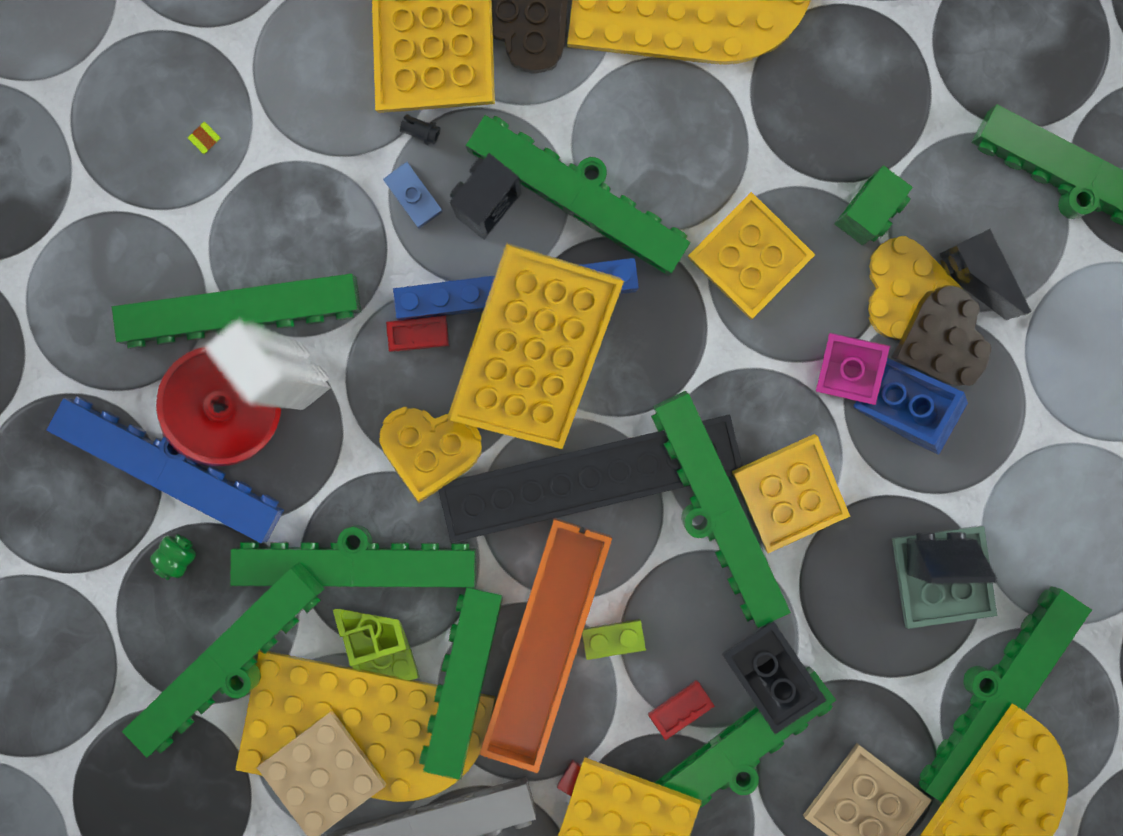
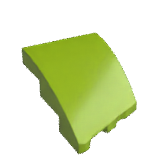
M343 609L333 610L339 636L343 637L349 664L353 666V669L396 676L399 679L409 681L420 678L413 653L400 620Z

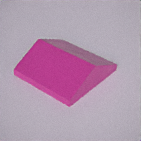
M829 333L816 392L876 405L890 346Z

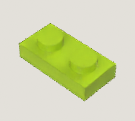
M641 619L584 628L582 633L586 660L646 651Z

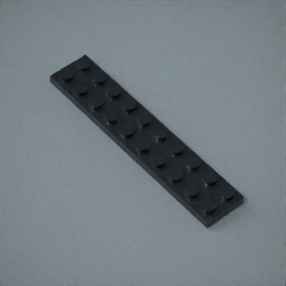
M730 414L703 420L702 423L727 476H733L732 471L743 465ZM663 430L456 479L438 491L450 542L453 543L683 488L684 486L677 474V470L681 469L677 458L671 460L664 446L668 439Z

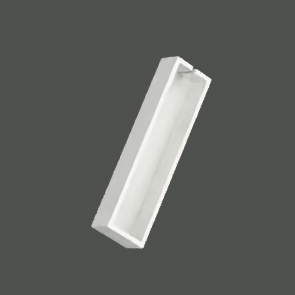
M238 320L205 346L206 350L248 403L304 410L331 388L326 382L330 379L329 376L319 365L311 364L308 359L311 354L300 341L291 340L289 337L285 338L282 334L278 335L275 331L272 333L269 329L264 330L261 326L257 327L253 323L247 324Z

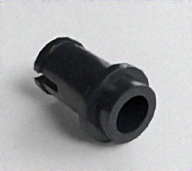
M408 114L404 116L406 122H401V133L424 140L426 145L437 142L440 127L436 126L435 122L427 123Z

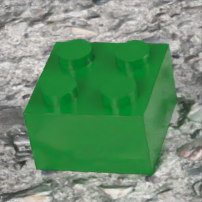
M883 165L868 178L834 225L862 246L870 240L875 242L879 237H883L891 227L892 222L889 219L900 213L909 203L911 198L907 195L913 187Z

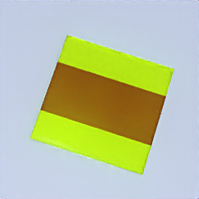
M205 121L187 137L203 154L220 139L219 135Z

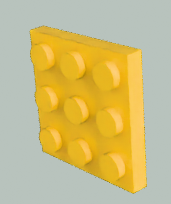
M750 192L687 258L751 320L815 254L763 202Z
M815 434L732 471L767 553H771L850 517L820 440Z

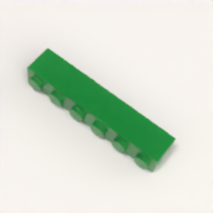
M467 587L465 595L459 594L456 612H460L458 624H452L449 635V642H453L451 654H445L441 670L446 672L444 684H438L434 702L439 703L436 715L431 714L427 727V733L432 735L429 746H423L419 764L424 765L423 772L457 780L462 779L503 601L502 595Z

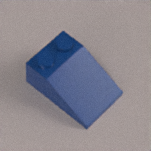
M887 358L876 405L856 401L853 408L907 440L939 455L965 410L968 401L964 392Z

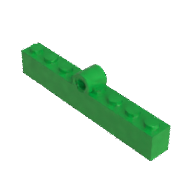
M998 104L986 113L971 142L978 146L980 152L988 156L996 155L1005 160L1004 163L1008 167L1015 170L1022 169L1032 174L1031 178L1042 184L1049 183L1057 187V191L1062 194L1059 198L1058 207L1061 214L1066 218L1078 219L1093 211H1103L1111 216L1113 222L1123 225L1122 169ZM1076 197L1081 201V206L1077 204Z
M484 115L466 144L469 153L483 159L490 153L519 176L520 185L665 275H671L691 243L686 240L687 235L676 227H672L670 230L660 224L662 219L654 213L646 211L644 214L635 208L637 204L624 195H621L619 198L610 193L611 188L605 184L607 168L602 160L596 157H588L583 159L578 166L572 163L567 166L559 161L560 156L551 149L545 147L544 150H541L533 145L535 141L525 133L519 132L517 135L509 130L508 123L501 118L494 116L491 119ZM593 170L597 172L598 177L594 180H589L585 177V173Z
M352 273L111 306L116 342L127 344V349L146 347V342L157 340V345L176 343L175 338L187 336L188 341L205 339V334L216 332L217 336H219L238 320L247 324L253 323L265 330V325L276 324V328L294 327V321L306 320V324L323 323L324 317L336 316V320L353 319L354 313L361 312L357 277Z
M686 391L681 392L652 406L656 413L651 415L653 423L658 432L664 430L668 439L664 446L671 460L677 458L681 469L677 470V474L683 486L689 485L694 496L689 498L691 504L685 507L681 515V521L686 531L695 538L708 537L709 541L715 539L719 550L715 551V555L721 567H728L732 575L727 580L734 595L741 594L744 604L740 605V608L747 622L753 620L757 628H760L790 614L789 607L689 393ZM698 515L704 516V520L700 525L692 524L694 517Z
M360 525L351 526L343 530L338 537V542H331V547H319V542H301V547H289V542H270V547H259V542L247 541L240 542V547L231 549L230 586H273L290 568L299 562L322 586L475 587L476 548H469V543H451V548H439V543H421V548H409V543L395 542L391 543V548H379L378 542H372L369 530ZM351 535L359 537L360 546L358 548L350 544Z
M300 562L290 568L122 731L124 735L146 758L155 751L161 754L174 742L171 736L176 731L182 734L195 722L191 717L197 711L202 715L215 703L212 697L218 691L222 695L225 693L227 696L235 699L247 695L259 684L261 673L254 657L260 651L266 654L278 643V640L275 638L276 635L282 630L285 634L288 633L299 622L296 616L304 610L308 613L321 601L317 596L324 590L323 586Z
M1051 586L1042 592L1037 601V608L1033 614H1029L1023 620L1020 626L1022 630L1016 639H1012L1004 649L1005 655L999 664H995L990 670L983 666H973L966 671L963 682L966 690L973 695L970 700L971 706L965 715L962 714L956 719L953 725L954 731L948 740L945 739L940 743L936 751V758L931 765L928 764L923 768L919 777L918 785L941 803L949 795L1011 704L1013 703L1025 711L1091 613L1092 609L1064 590ZM986 678L985 686L980 688L981 680Z
M808 666L806 670L827 701L777 734H774L755 706L654 783L701 800L700 808L706 805L711 800V795L720 788L724 790L730 787L739 795L751 794L756 790L759 783V776L755 770V767L760 763L759 758L767 752L771 754L779 750L784 745L783 740L791 734L798 735L808 727L807 722L816 715L821 717L828 713L833 707L831 704L836 699L817 673ZM740 772L747 773L744 780H736V776Z

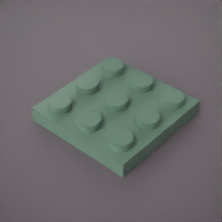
M979 525L930 532L935 533V538H947V532H965L967 538L977 540L990 564L984 526ZM916 535L892 538L905 628L910 629L998 616L993 583L930 584L907 575V539L916 538Z

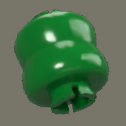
M176 534V537L165 536L160 542L159 548L150 557L151 563L155 566L153 571L166 580H170V577L181 578L187 566L196 557L195 551L191 548L193 543L180 534Z

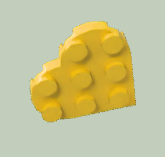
M906 236L889 239L879 245L870 257V279L876 290L869 298V321L875 331L882 336L897 340L901 339L918 303L928 291H933L944 285L962 287L950 275H947L945 269L923 246L913 239H909Z
M402 407L392 411L384 419L380 430L379 442L386 458L418 503L468 471L482 454L481 435L478 428L450 421L448 414L434 419L425 410L421 411L416 408L408 409L407 407Z

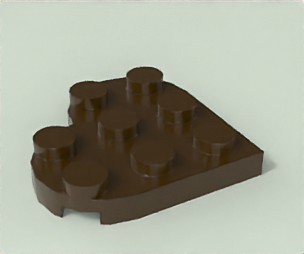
M492 0L493 39L505 42L507 55L515 68L535 74L553 70L557 66L565 47L568 0Z
M944 285L933 291H928L918 303L892 357L944 383L956 386H971L975 384L985 371L991 353L990 343L985 341L983 335L975 330L980 312L979 304L973 300L968 292L959 287Z

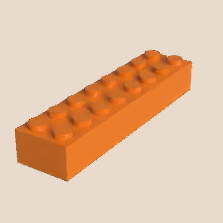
M554 518L479 754L534 773L539 772L612 541L610 535L585 528L584 533L579 532V525Z

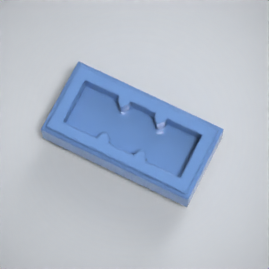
M408 162L383 178L419 229L443 212Z

